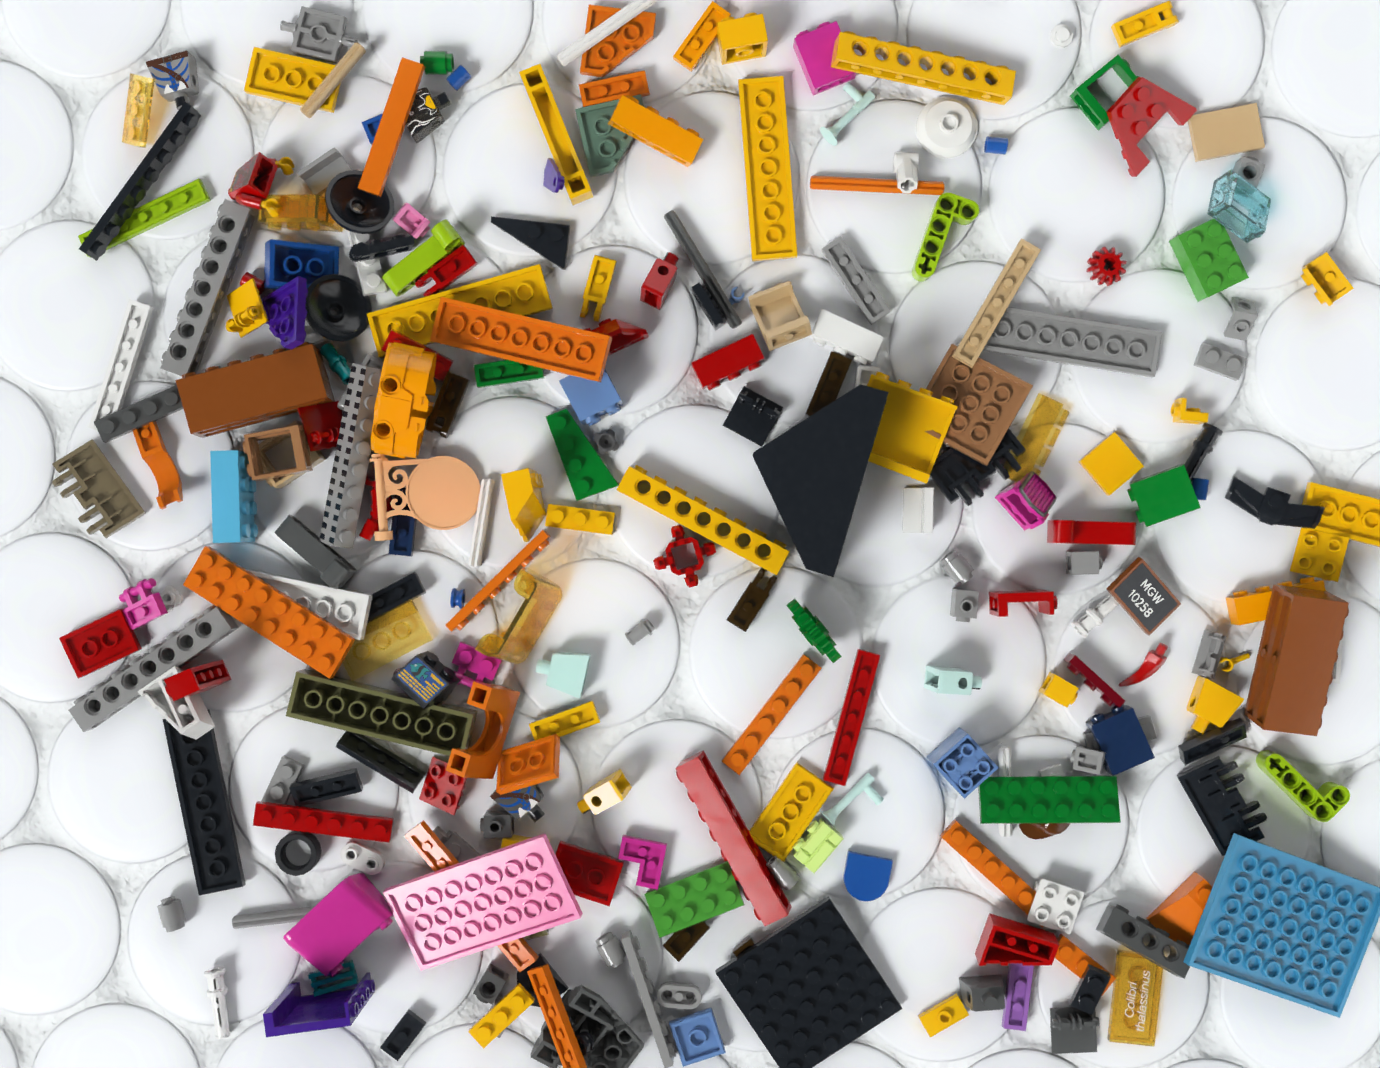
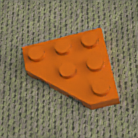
M589 5L585 34L620 11L621 8ZM641 12L582 54L580 74L604 77L650 42L654 37L656 13Z

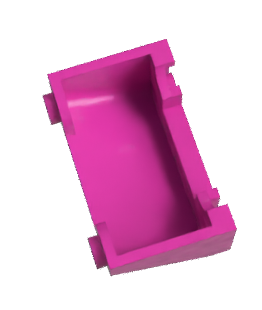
M361 872L351 875L340 882L284 935L283 939L326 977L329 975L334 977L344 968L342 966L344 959L374 931L379 928L382 931L393 922L391 918L394 915L386 899L367 876Z

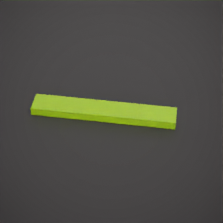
M202 180L192 181L134 209L131 217L125 221L118 235L112 239L106 250L211 201ZM93 229L78 236L81 244Z

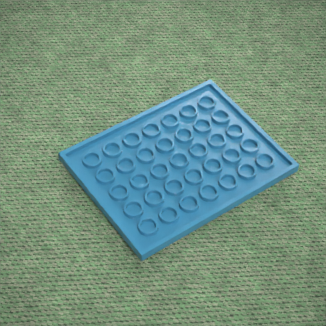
M1234 833L1183 962L1188 966L1340 1018L1380 917V887Z

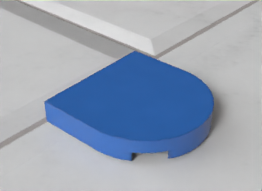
M848 851L843 880L849 894L860 901H873L881 897L889 884L893 860Z

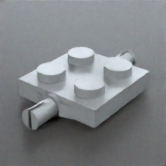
M301 6L300 15L295 24L283 20L280 24V30L293 33L291 47L293 53L337 63L343 45L352 47L355 42L358 43L357 38L345 36L347 24L345 16Z

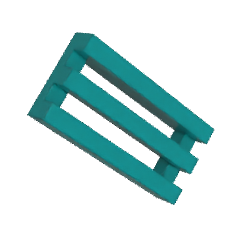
M353 960L342 964L343 969L349 967L350 971L337 974L334 977L330 976L317 981L316 977L324 974L319 970L309 973L308 978L311 979V987L314 988V997L357 984L359 979ZM352 976L351 979L331 984L322 988L319 987L320 985Z

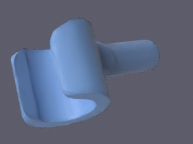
M734 287L730 293L729 301L731 305L741 302L745 293L741 297L734 296V292L738 287Z

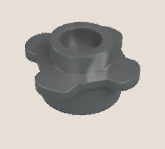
M609 429L606 433L595 434L594 441L597 442L599 454L605 455L608 451L618 450L619 444L615 441V432Z

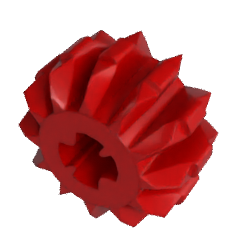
M1102 247L1100 252L1094 251L1092 253L1093 258L1087 260L1091 267L1087 268L1086 272H1093L1094 274L1090 277V280L1093 281L1098 278V285H1102L1105 282L1107 286L1112 285L1113 281H1120V275L1126 272L1122 266L1127 261H1120L1123 253L1120 252L1116 255L1114 247L1109 251L1106 247ZM1105 263L1109 264L1107 270L1104 269Z

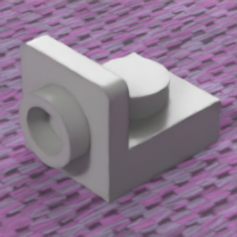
M1077 746L1076 750H1073L1071 754L1073 769L1102 775L1106 752L1089 749L1086 746Z

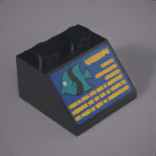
M429 651L417 654L391 678L423 709L447 700L460 681L452 669L444 666L439 661V658Z

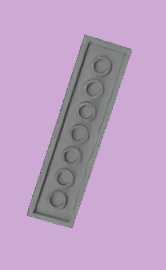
M1008 307L982 351L1155 377L1162 332Z

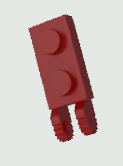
M462 245L430 268L428 273L416 281L415 285L417 288H421L433 278L436 284L428 289L423 296L436 294L466 274L478 263L465 245Z

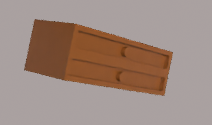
M304 342L292 350L280 348L272 351V355L264 356V354L251 356L249 361H231L227 363V367L219 368V366L206 368L204 373L197 375L196 372L183 374L182 379L175 381L190 433L205 438L298 413L297 408L335 402L320 350L313 344Z
M1273 584L1244 715L1260 728L1270 731L1317 736L1318 730L1322 726V713L1327 704L1328 688L1333 680L1332 671L1334 663L1338 659L1337 650L1339 642L1343 638L1344 621L1349 613L1348 602L1327 591Z

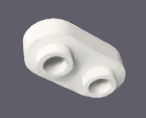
M357 841L348 842L341 849L340 856L345 864L369 875L379 873L385 865V858L381 852ZM349 851H353L355 853L354 858H351L348 855ZM369 860L375 862V867L369 865Z

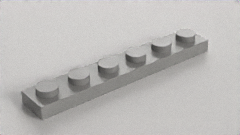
M630 930L622 933L621 941L664 1068L673 1066L674 1057L676 1056L673 1043L668 1042L667 1035H669V1030L666 1022L661 1021L659 1015L662 1014L661 1006L657 1000H654L652 994L655 992L651 979L647 980L645 974L647 965L644 957L640 958L639 956L640 944L637 936L633 937Z

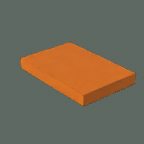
M553 734L502 750L498 761L496 792L502 795L559 778L560 737L557 734Z

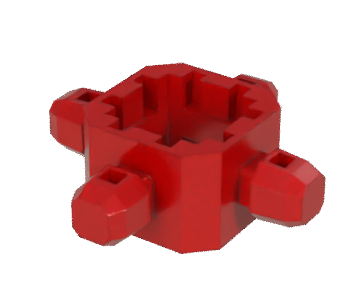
M681 525L673 526L671 533L672 538L675 537L676 541L669 543L665 549L667 557L662 555L653 560L655 569H666V566L670 565L671 572L678 576L686 575L684 579L689 588L697 586L699 581L694 571L700 570L704 564L703 555L708 557L716 553L715 545L709 542L704 543L700 547L698 540L693 537L684 539L685 531ZM693 542L699 564L677 570L671 548Z

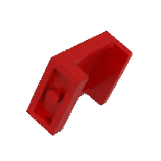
M1047 590L989 592V614L1005 617L1008 616V602L1038 601L1040 613L1054 615V609H1057L1058 606L1057 597L1054 596L1053 591Z

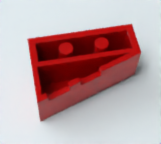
M989 913L975 955L979 966H986V964L1008 966V963H1022L1023 966L1052 965L1059 948V943L1053 932Z

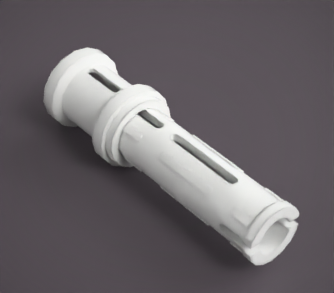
M1109 594L1097 606L1088 608L1085 611L1086 614L1078 621H1073L1071 625L1081 637L1086 638L1088 636L1087 633L1095 626H1100L1103 618L1120 604Z
M215 967L204 972V976L208 980L209 989L207 990V996L211 998L216 1039H225L231 1035L225 999L228 988L224 983V967Z

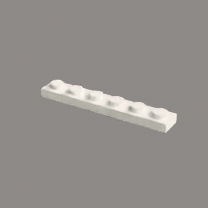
M129 299L88 428L97 430L94 421L122 409L154 307Z

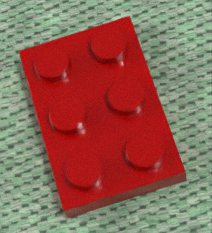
M119 609L59 638L78 679L142 650L134 630H131L122 611L123 609Z
M560 841L555 855L573 894L610 907L624 861Z

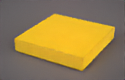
M1115 432L1111 433L1078 461L1107 496H1110L1144 467Z

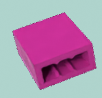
M837 21L833 23L824 22L816 30L811 32L809 30L802 31L794 38L793 48L813 96L851 81L856 76L854 72L831 67L834 42L841 32Z

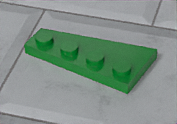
M567 409L546 416L576 501L619 486Z

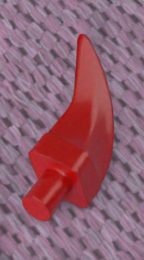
M1159 643L1155 651L1151 650L1147 653L1139 670L1119 683V686L1133 685L1152 676L1165 663L1167 657L1163 655L1168 647L1163 643Z

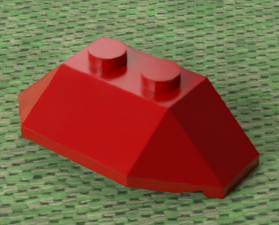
M611 318L601 321L598 324L599 327L593 330L590 328L584 329L612 337L608 356L649 337L645 329L618 319L611 321Z

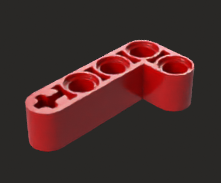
M1048 520L1047 543L1136 545V522Z

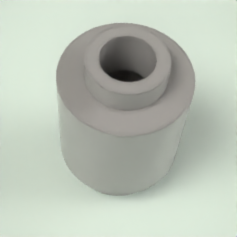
M953 550L941 560L942 567L956 584L959 582L964 584L973 577L971 572L974 569L961 553Z
M175 896L162 899L161 904L157 906L162 927L166 928V932L183 928L186 918L181 900L175 899Z
M608 932L596 940L598 945L596 948L607 967L612 965L615 968L625 961L623 958L626 956V953L616 935L613 936L611 932Z

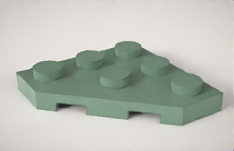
M641 94L633 96L639 100L638 104L644 107ZM619 99L575 109L590 177L612 173L634 139L608 124Z

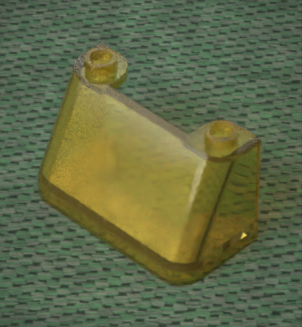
M530 568L521 569L514 581L515 591L524 597L525 600L506 632L503 631L499 636L493 633L484 635L475 648L478 652L514 664H520L528 658L562 598L560 586Z

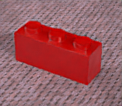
M751 334L692 362L691 366L702 389L708 388L710 391L721 385L720 381L728 378L729 381L740 377V372L749 369V371H753L761 367L760 362L764 361V356L754 335Z

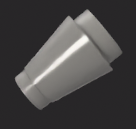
M776 856L767 862L766 866L780 888L789 890L798 882L797 872Z

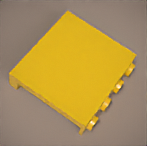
M877 371L876 375L871 374L867 386L888 392V397L868 461L927 484L958 406L953 405L955 401L945 396L937 399L932 397V391L921 387L919 391L910 388L912 384L902 380H898V383L889 381V375ZM933 430L941 435L940 439L925 431Z

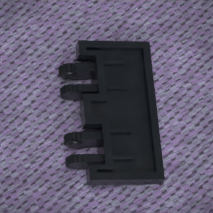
M1008 429L988 466L954 448H950L936 458L930 477L951 504L958 500L960 496L965 504L969 506L972 504V499L962 486L967 483L975 495L981 498L984 496V493L972 477L975 476L981 484L995 474L997 470L1003 479H1008L1010 477L1009 473L999 460L1004 457L1012 469L1018 472L1021 467L1009 451L1012 450L1019 457L1026 449L1011 430Z
M1217 756L1178 774L1177 778L1220 854L1224 856L1234 833L1254 841L1265 838L1259 826L1251 830L1249 828L1265 822L1267 816L1265 813H1259L1243 820L1242 816L1257 810L1260 804L1256 800L1246 804L1237 787L1226 790L1244 781L1245 777L1241 773L1221 781L1220 776L1235 770L1238 765L1235 761L1223 764L1220 757Z

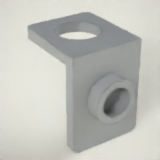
M1231 298L1230 302L1234 312L1224 331V336L1246 340L1258 316L1255 305L1252 301ZM1239 305H1244V306L1248 307L1249 309H1244V308L1240 307Z

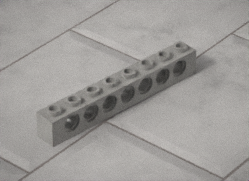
M227 199L218 208L217 221L210 229V239L201 253L202 260L199 267L193 273L194 281L191 288L185 294L186 302L183 309L177 315L178 323L175 330L169 336L170 344L167 351L161 357L162 365L160 368L179 376L191 372L197 373L257 213L252 209ZM231 222H234L235 226L233 230L228 231V225ZM226 243V250L220 252L221 244ZM218 264V271L212 274L211 269L213 265ZM210 284V292L204 295L205 286ZM201 305L202 313L197 316L196 308ZM193 326L194 334L189 337L188 329ZM185 347L186 355L181 358L180 350Z
M215 605L207 608L202 612L204 616L198 620L194 618L184 625V630L181 632L175 631L166 637L167 641L164 644L154 645L147 650L148 655L132 660L129 663L130 667L125 671L121 669L110 676L112 680L108 683L102 682L92 689L93 693L89 696L83 695L74 701L75 706L68 711L83 732L96 728L139 698L141 695L137 691L172 667L182 668L237 630L239 627L232 616L215 607ZM206 623H209L212 627L210 634L205 631ZM188 635L193 639L191 647L186 642ZM170 648L175 653L174 659H171L168 655ZM151 661L156 665L155 672L150 669ZM133 674L136 675L138 679L136 685L132 682ZM114 687L119 690L118 697L113 693ZM96 700L101 704L100 710L95 706Z

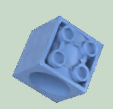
M605 369L601 383L571 375L559 380L583 425L592 426L601 421V416L606 413L611 416L621 410L620 406L624 405Z
M960 727L926 757L964 799L998 769V766L971 736Z

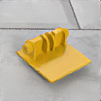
M254 278L226 295L234 319H229L226 322L227 331L239 332L240 338L268 322Z
M1301 528L1290 571L1321 578L1326 581L1338 582L1349 538Z

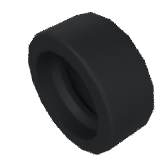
M292 831L283 837L276 846L275 860L277 865L286 874L293 876L304 875L313 869L320 860L322 852L320 842L312 833ZM293 840L304 841L311 850V857L304 865H294L286 857V847Z

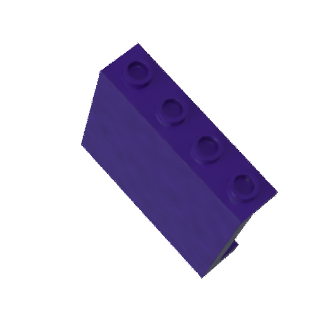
M370 972L365 974L355 989L333 991L315 997L314 994L301 996L300 982L290 983L263 1013L266 1037L351 1026L373 993H375V982L373 979L371 980Z

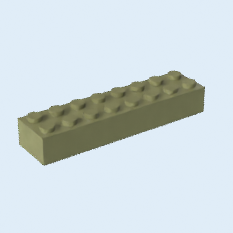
M303 669L296 672L286 716L450 756L452 748H469L478 711L442 702L423 709L408 694L335 676L329 679L321 673Z

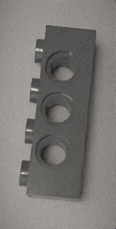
M1118 904L1116 907L1107 906L1096 928L1097 931L1176 977L1185 979L1190 966L1183 961L1190 945L1178 939L1176 942L1169 938V933L1160 928L1154 930L1149 927L1150 922L1139 916L1135 919L1128 915V909ZM1125 922H1128L1130 925V930L1127 934L1122 929ZM1145 934H1148L1150 936V943L1145 946L1143 937ZM1168 945L1170 947V955L1165 957L1163 950Z

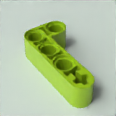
M943 193L937 199L912 267L914 279L923 282L933 275L951 223L955 222L961 225L972 223L979 214V206L976 202L952 193ZM941 201L949 202L951 209H943L940 204ZM968 208L972 212V217H965L962 209ZM933 223H941L943 225V231H936L933 227ZM926 244H933L936 247V252H928ZM925 260H929L925 267L927 272L922 274L920 267L924 264Z
M447 219L440 221L432 228V237L383 275L382 279L396 297L415 286L417 280L428 273L430 268L460 246L465 245V241Z
M1263 750L1256 757L1258 767L1308 816L1320 822L1331 820L1350 800L1349 790L1334 782H1326L1316 790L1291 764L1277 753ZM1270 761H1271L1275 766H1278V767H1277V768H1274V767L1270 766V765H1271ZM1289 773V780L1284 783V776ZM1305 789V796L1300 798L1301 791ZM1337 789V795L1333 798L1332 793ZM1321 805L1320 813L1316 814L1317 807Z

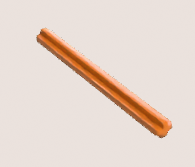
M811 176L810 178L811 189L902 193L897 188V180L830 176ZM918 181L917 189L911 193L904 194L942 195L945 186L944 182Z

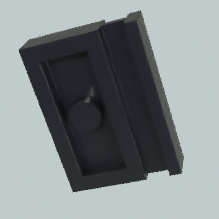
M700 282L692 286V294L715 331L721 328L724 315L719 307H714L711 302L713 298L706 287L703 289Z

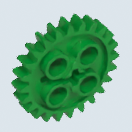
M795 598L789 602L787 607L794 614L792 619L800 627V632L812 646L814 645L822 656L826 654L832 663L841 658L842 656L834 648L837 644L829 636V631L817 616H813L806 606L802 608Z

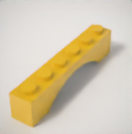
M541 64L520 71V76L561 176H564V185L572 205L593 198L591 188L570 140Z

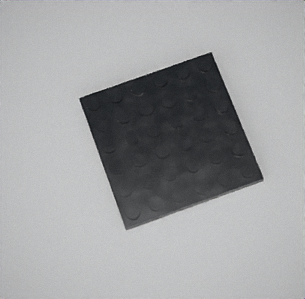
M829 896L715 970L716 975L779 1068H812L902 1009L900 1003Z

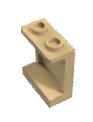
M791 281L779 283L772 288L758 291L748 297L751 311L769 351L812 335L807 315L804 316L793 292Z

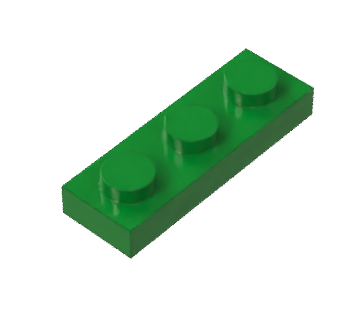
M509 360L474 365L477 388L545 379L542 368Z

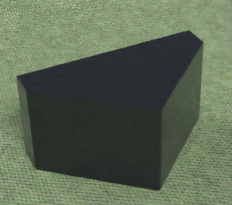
M860 384L753 453L755 463L807 570L831 577L835 575L888 397V392Z

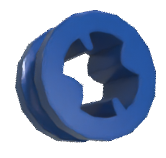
M453 588L450 600L451 608L459 606L462 609L465 604V589L457 591V588Z

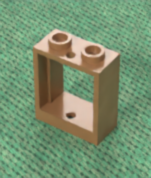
M294 425L244 435L243 450L248 455L247 472L252 477V480L263 481L313 471L303 426ZM291 435L296 467L264 473L258 441Z

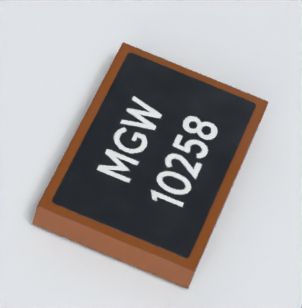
M1140 557L1106 588L1147 635L1153 633L1181 605L1178 599Z

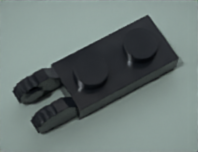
M405 234L396 235L389 241H383V239L370 242V245L361 242L351 247L349 258L352 262H361L411 251L415 242L412 235L405 236Z

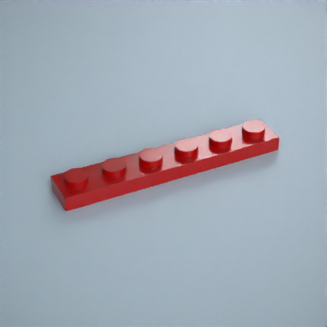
M857 649L823 776L824 781L843 786L846 785L879 663V654Z
M257 801L253 826L390 843L394 818Z

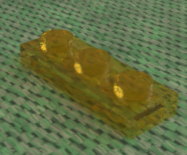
M130 73L122 136L123 143L146 148L155 79Z

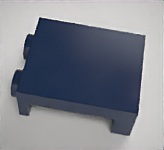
M1124 704L1120 708L1114 706L1111 708V712L1095 714L1090 717V721L1086 722V726L1091 729L1100 751L1106 752L1104 767L1106 772L1112 776L1155 758L1132 707L1124 706Z

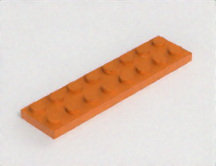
M441 297L430 341L601 383L612 337Z
M210 546L204 547L183 584L329 679L334 678L355 641V638Z

